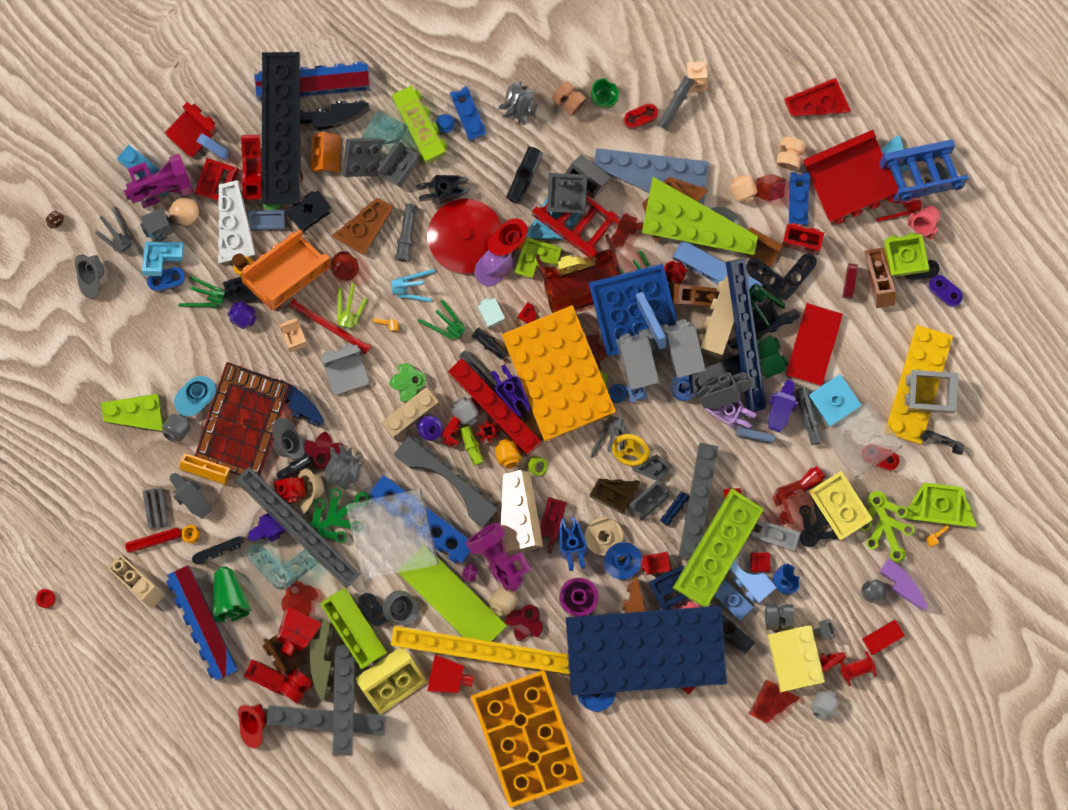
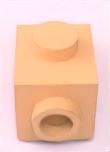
M705 61L688 62V78L695 80L689 92L706 91L708 89V76Z
M297 318L279 325L289 352L308 346Z

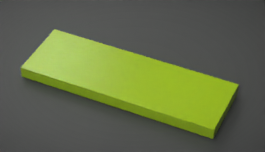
M730 489L673 589L701 607H708L762 515L764 508L734 489Z
M425 544L397 571L462 637L492 642L507 627Z

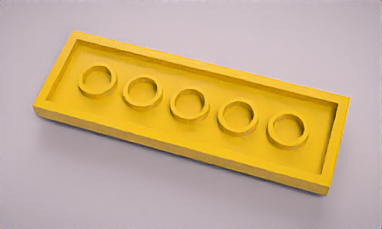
M920 325L915 326L884 431L885 435L918 445L922 444L920 437L923 431L926 430L931 412L907 411L908 405H905V394H908L909 386H906V375H909L911 370L943 372L953 335ZM916 377L915 404L933 405L940 378Z

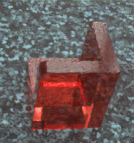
M774 174L757 178V194L755 196L768 202L784 197L786 179Z

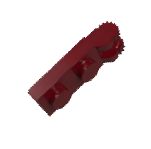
M548 497L540 525L542 540L543 536L551 538L547 546V553L550 554L555 539L557 540L561 520L567 502Z

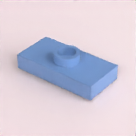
M727 580L719 586L714 595L739 621L753 608Z

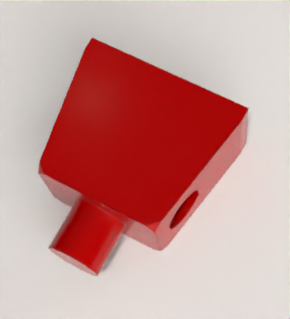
M434 655L427 692L459 693L461 685L472 687L474 676L463 674L464 665Z

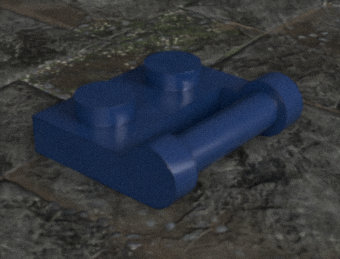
M683 565L648 582L661 610H669L689 599L682 594L666 602L663 599L664 596L676 591L673 589V586L684 569Z

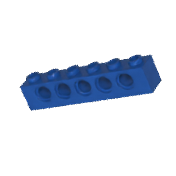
M385 475L380 478L369 494L372 496L370 500L378 506L383 504L387 507L386 512L394 518L396 516L400 517L403 520L401 523L408 529L412 527L418 531L417 535L424 541L429 539L433 542L432 547L440 553L445 551L449 554L447 558L454 564L458 562L463 564L471 552L465 544L468 538ZM389 493L396 495V500L393 503L386 501V496ZM404 505L412 507L411 512L407 515L401 513V508ZM418 517H425L427 523L424 526H418L416 524ZM434 528L442 530V535L439 538L431 535ZM452 539L458 542V546L453 550L447 547V542Z

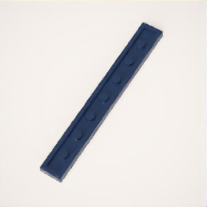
M738 258L727 261L726 268L741 372L747 373L748 378L752 382L751 389L744 392L747 410L756 412L766 409L746 263L745 258Z

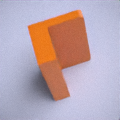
M327 132L312 134L310 172L329 171L339 173L341 136Z

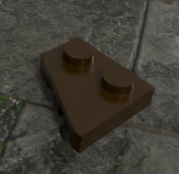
M598 478L589 497L623 515L641 481Z

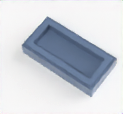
M285 210L247 211L250 231L286 230Z
M741 427L736 429V437L767 444H773L775 440V435Z

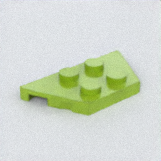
M924 482L907 507L908 515L902 518L905 520L962 527H977L963 487Z

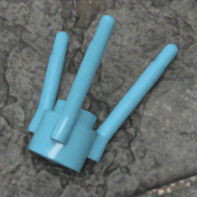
M435 269L405 277H397L396 280H392L393 295H398V298L432 302L431 298L405 294V292H408V286L423 285L425 283L424 281L408 282L407 280L434 273Z

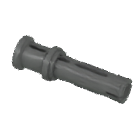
M405 204L401 235L396 242L398 244L397 254L394 255V259L400 262H411L409 256L411 247L414 244L411 239L417 205Z

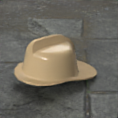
M303 469L298 478L304 479L306 497L298 498V502L292 503L293 508L300 514L307 512L313 500L319 498L324 490V477L313 474L308 469Z

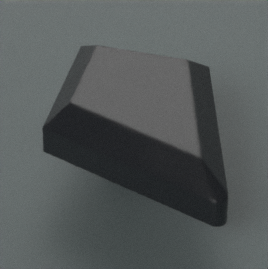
M241 277L223 282L228 301H257L252 291L242 282Z

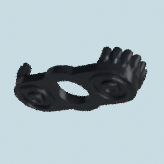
M925 430L920 437V440L924 442L929 438L940 444L952 447V453L962 455L964 452V445L961 442L934 431Z

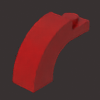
M260 134L241 135L243 200L262 199V149Z

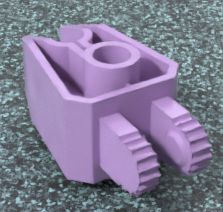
M740 400L717 409L704 408L712 417L731 429L738 425L750 429L752 425L747 421L741 420L743 415H746L749 418L755 419L757 415L745 409Z

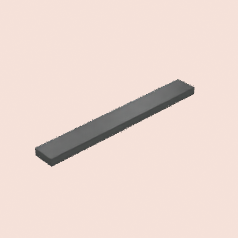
M250 467L235 480L245 492L346 589L360 575L352 565Z

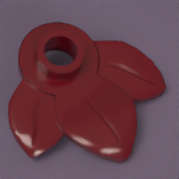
M324 431L317 437L315 442L306 440L305 452L312 458L313 465L317 469H325L331 458L330 447L339 454L340 448L338 445L341 444L343 446V443L332 444L329 434ZM324 457L325 462L319 463L318 458Z
M531 604L525 605L521 610H512L504 621L505 624L514 626V636L517 641L525 639L530 633L534 637L539 638L543 630V625L539 620V610ZM527 611L534 613L532 618L526 616Z

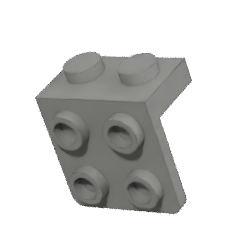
M347 344L342 346V350L336 352L335 350H329L323 353L324 356H321L334 395L369 384L357 345Z

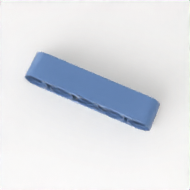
M685 241L680 242L672 256L676 262L681 261L685 267L716 284H719L720 280L724 281L725 276L728 277L726 263ZM747 275L749 289L755 283L761 287L763 286L759 281Z

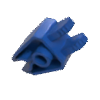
M572 517L573 528L571 529V534L570 529H567L565 526L564 518H562L560 524L561 557L567 560L569 571H573L574 564L572 559L579 558V566L581 569H584V557L587 554L586 541L579 523L574 517Z

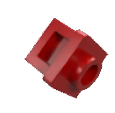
M669 552L643 556V560H641L642 571H645L646 575L671 571Z

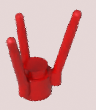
M921 197L912 198L906 202H894V199H891V203L904 204V209H907V211L877 218L876 221L880 222L911 215L912 213L915 214V211L921 210Z

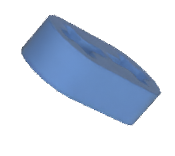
M202 133L196 141L225 161L231 154V152Z

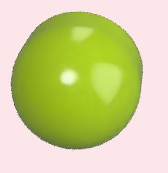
M539 456L532 457L527 465L529 472L535 476H542L548 468L547 461ZM538 462L542 463V469L540 471L535 470V466Z

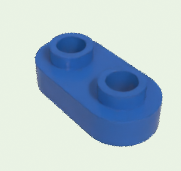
M179 267L163 269L162 276H148L147 284L155 292L175 288L184 283L185 273ZM179 275V279L175 281L173 276ZM155 280H161L159 285H154Z

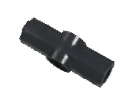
M528 146L506 195V199L510 202L521 205L544 154L542 151ZM522 172H528L530 176L527 179H522L519 175Z
M722 614L723 626L730 625L733 629L731 635L723 633L724 639L745 655L755 642L740 630L734 622Z

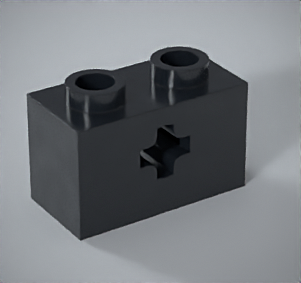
M319 190L308 193L304 197L305 200L300 202V204L291 205L287 212L288 216L302 233L333 212ZM307 207L312 209V213L309 214L305 209Z

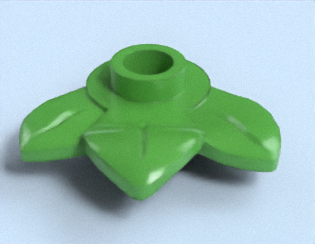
M404 363L398 365L400 374L393 376L389 381V385L393 389L401 391L400 400L407 402L417 395L419 389L425 386L426 376L423 372L416 371L412 365ZM418 377L419 381L415 384L414 378Z

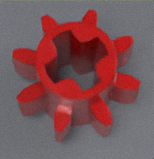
M669 261L664 266L669 284L672 281L678 284L685 279L687 270L681 261L677 263Z
M485 420L483 427L478 425L481 432H478L477 436H482L481 443H484L486 440L491 445L493 439H499L496 433L500 432V429L494 428L495 422L488 424L487 420ZM492 429L493 435L486 437L484 430Z

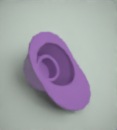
M488 250L475 266L474 272L478 282L486 286L496 285L500 282L514 264L513 252L504 256H496Z

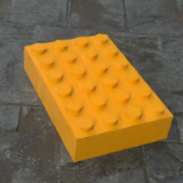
M573 305L501 334L545 442L617 414Z
M544 670L470 696L509 808L583 782Z

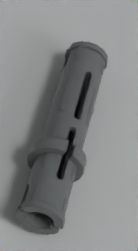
M684 75L678 89L674 90V96L657 126L663 127L664 130L668 131L680 106L687 99V94L695 80L689 79L688 76Z
M807 387L797 389L795 393L797 394L800 410L805 422L804 429L807 430L811 446L820 444L822 440L818 429L819 422L815 419ZM803 400L806 402L809 414L806 412ZM809 419H811L812 426H813V429H814V434H813V432H812Z

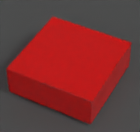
M751 552L750 572H770V553Z

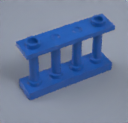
M953 139L883 154L879 162L881 170L891 169L899 188L893 198L894 202H906L920 196L953 189L957 191L964 188L969 176H958L950 157L956 146ZM934 158H943L950 174V179L941 180L933 161ZM916 162H926L934 182L924 184ZM905 164L909 166L916 186L906 187L898 166Z

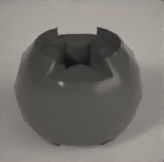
M877 579L871 582L867 581L861 588L862 597L870 603L875 600H881L885 596L884 584Z

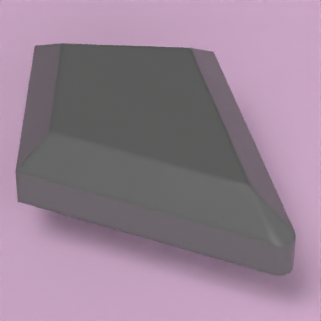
M656 454L632 470L653 480L660 481L671 466Z

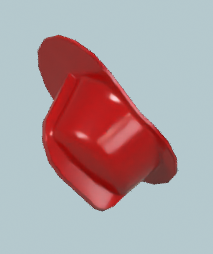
M519 218L507 220L489 238L488 250L496 256H504L522 248L526 242L528 231L526 223Z
M261 704L252 706L241 705L238 709L241 738L248 747L257 748L262 743V730L267 725V715Z

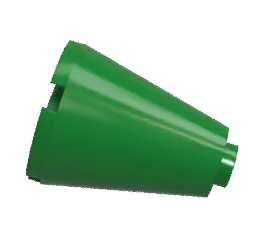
M227 566L218 568L214 573V621L223 623L228 618H231V621H237L249 616L250 612H252L251 606L233 569Z

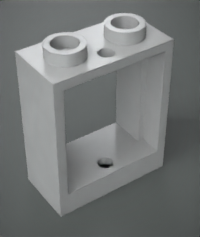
M911 370L909 375H906V386H909L908 394H905V405H908L907 411L948 414L956 412L958 373ZM916 377L947 379L946 406L915 404Z

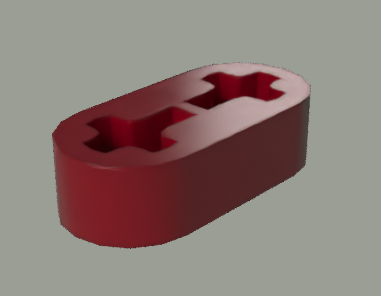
M848 263L842 298L851 300L853 298L858 269L857 264Z

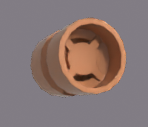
M568 81L564 82L551 98L558 106L563 105V110L571 117L581 109L587 100L580 91L575 92V87Z

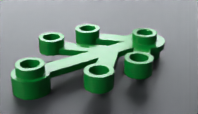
M333 488L330 491L331 500L327 518L320 522L321 511L325 508L326 504L323 499H316L314 502L313 519L308 524L312 528H317V533L322 537L335 539L337 542L343 543L347 538L345 532H333L325 530V528L335 525L352 529L354 532H360L363 524L359 520L349 521L340 518L357 507H366L370 503V496L364 491L358 492L355 495L354 501L336 512L338 500L341 498L342 492L338 488ZM335 490L339 491L337 498L332 496V492ZM361 496L366 497L365 503L359 502ZM318 501L323 502L322 508L316 507ZM354 523H360V529L355 530L353 528ZM339 533L344 534L343 540L337 539Z

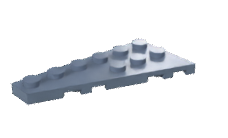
M596 148L594 164L606 174L650 193L653 176L662 182L671 176L706 188L709 161ZM705 195L698 201L699 203H701V204H703V205H704Z

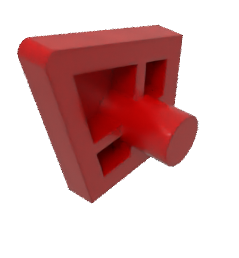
M844 652L830 653L827 656L824 653L819 654L822 672H828L844 661L847 655Z

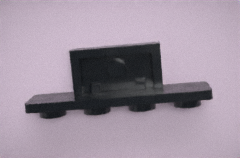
M770 300L758 306L770 324L767 327L753 308L756 340L761 339L768 332L772 333L779 330L780 326L794 323L797 318L801 317L800 313L796 309H792L778 316L775 306ZM736 337L728 340V345L732 349H738Z

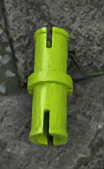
M471 426L460 429L459 432L465 444L464 448L465 451H468L472 465L476 466L483 463L484 459L478 447L479 443L472 433Z

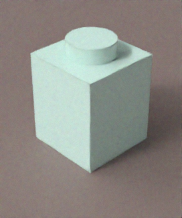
M487 298L480 302L481 305L478 306V310L487 329L505 322V317L495 298L492 300Z

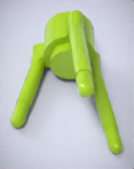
M354 283L351 284L346 311H343V313L342 289L338 288V315L336 321H339L338 326L353 329V325H357L367 302V298H364L355 317H353L354 313H351L350 309L355 288Z

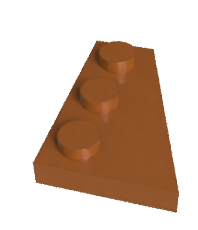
M377 197L352 220L344 224L340 230L332 234L331 237L364 256L394 207Z

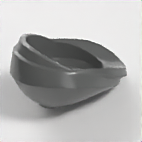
M400 590L390 593L383 604L385 618L395 625H410L414 623L420 611L417 600L408 592Z

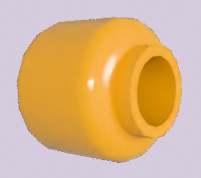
M504 439L495 447V456L500 466L505 469H511L519 465L522 455L514 441Z

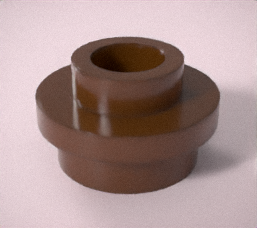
M58 211L49 213L45 219L47 226L50 229L60 227L63 224L64 215L58 213Z

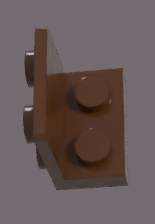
M277 635L270 639H263L265 644L262 646L267 655L273 656L275 659L272 663L279 673L282 672L287 675L293 668L297 669L306 663L300 652L295 649L291 657L281 654L280 651L284 644L277 641Z

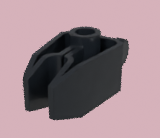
M435 175L430 182L416 185L417 190L429 189L430 194L419 196V201L432 200V203L435 205H440L458 199L467 194L471 188H459L457 185L465 184L469 179L460 175Z

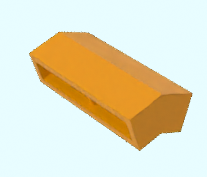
M184 453L180 461V471L226 486L230 475V468Z

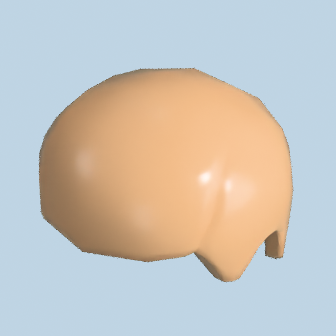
M189 198L175 200L169 209V217L175 225L189 226L196 222L199 216L197 203Z

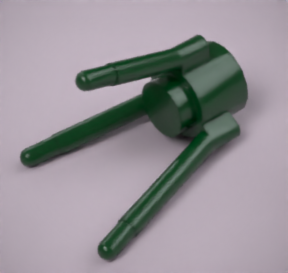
M755 283L749 289L751 304L765 325L769 327V322L756 302L761 303L765 298H768L783 309L786 306L785 303Z

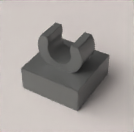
M830 619L819 621L820 628L813 630L814 638L822 635L824 640L836 637Z

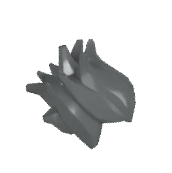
M519 81L512 83L508 87L505 103L499 105L498 109H507V112L502 115L503 118L513 116L512 120L518 118V123L520 124L522 121V124L525 125L526 119L530 114L536 118L535 113L538 105L532 99L535 90L527 89L528 86H521L522 82Z
M339 444V454L330 447L331 458L325 468V478L329 485L339 483L346 490L349 483H354L359 478V469L362 464H359V461L363 455L353 456L352 447L346 452L345 447Z

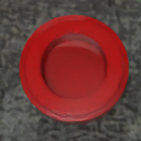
M42 589L36 594V603L42 608H50L56 602L54 592L49 589Z

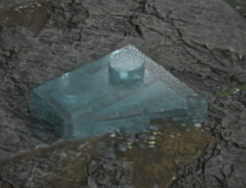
M377 111L361 138H381L383 144L399 143L408 126Z

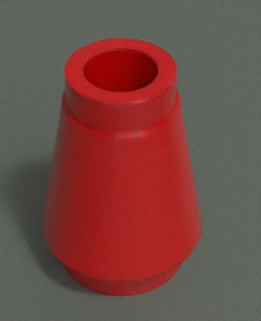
M816 465L807 471L797 485L805 492L824 482L823 479L826 476Z

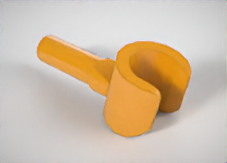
M373 318L374 323L388 325V331H399V323L396 320Z
M945 525L938 532L926 538L928 546L932 547L938 544L937 537L946 532L949 526Z

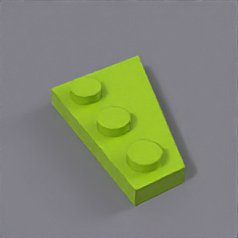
M159 394L101 403L103 422L163 432Z

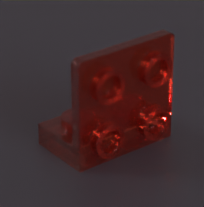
M800 481L777 488L774 491V496H772L775 506L780 508L781 514H779L781 523L782 525L786 524L787 528L791 527L794 521L786 499L799 494L798 491L802 488Z

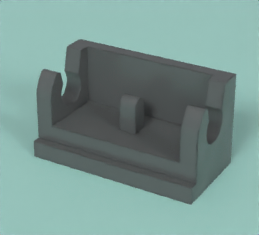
M657 480L630 503L629 508L642 521L670 497L669 491Z

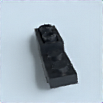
M355 100L354 103L336 101L335 104H331V111H328V109H317V112H309V110L303 109L301 110V124H313L314 131L337 128L365 115L370 111V105L365 100Z

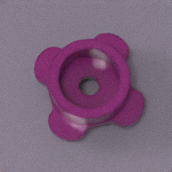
M467 563L462 571L464 582L475 581L477 566Z

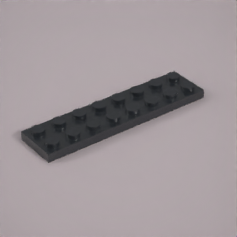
M262 52L261 204H300L301 53Z

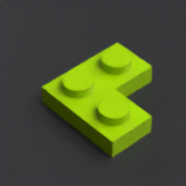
M526 237L515 274L533 279L538 262L557 267L562 248Z

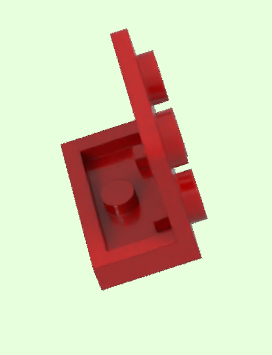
M187 101L182 106L184 112L165 131V135L189 157H194L203 147L196 142L201 133L211 139L217 133V130L214 126L216 123L209 116L205 118L201 114L202 110L195 103L191 105Z

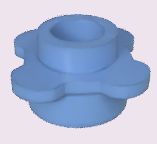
M627 385L626 391L629 392L630 402L634 403L636 400H645L647 398L644 387L631 390Z

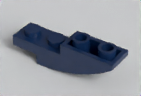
M289 384L283 403L291 402L288 407L292 411L291 415L299 419L302 417L309 419L308 423L315 427L319 425L324 427L325 421L315 405L300 390Z

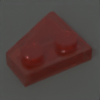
M765 680L748 714L767 724L777 714L782 713L792 703L797 702L800 697L789 691L780 692L778 685Z

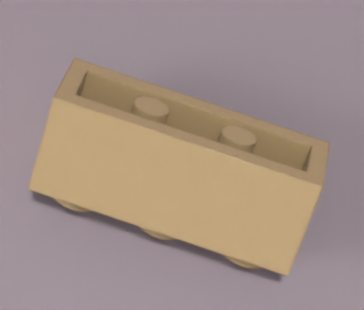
M426 387L381 422L382 426L395 440L417 423L422 416L427 415L439 406V402Z

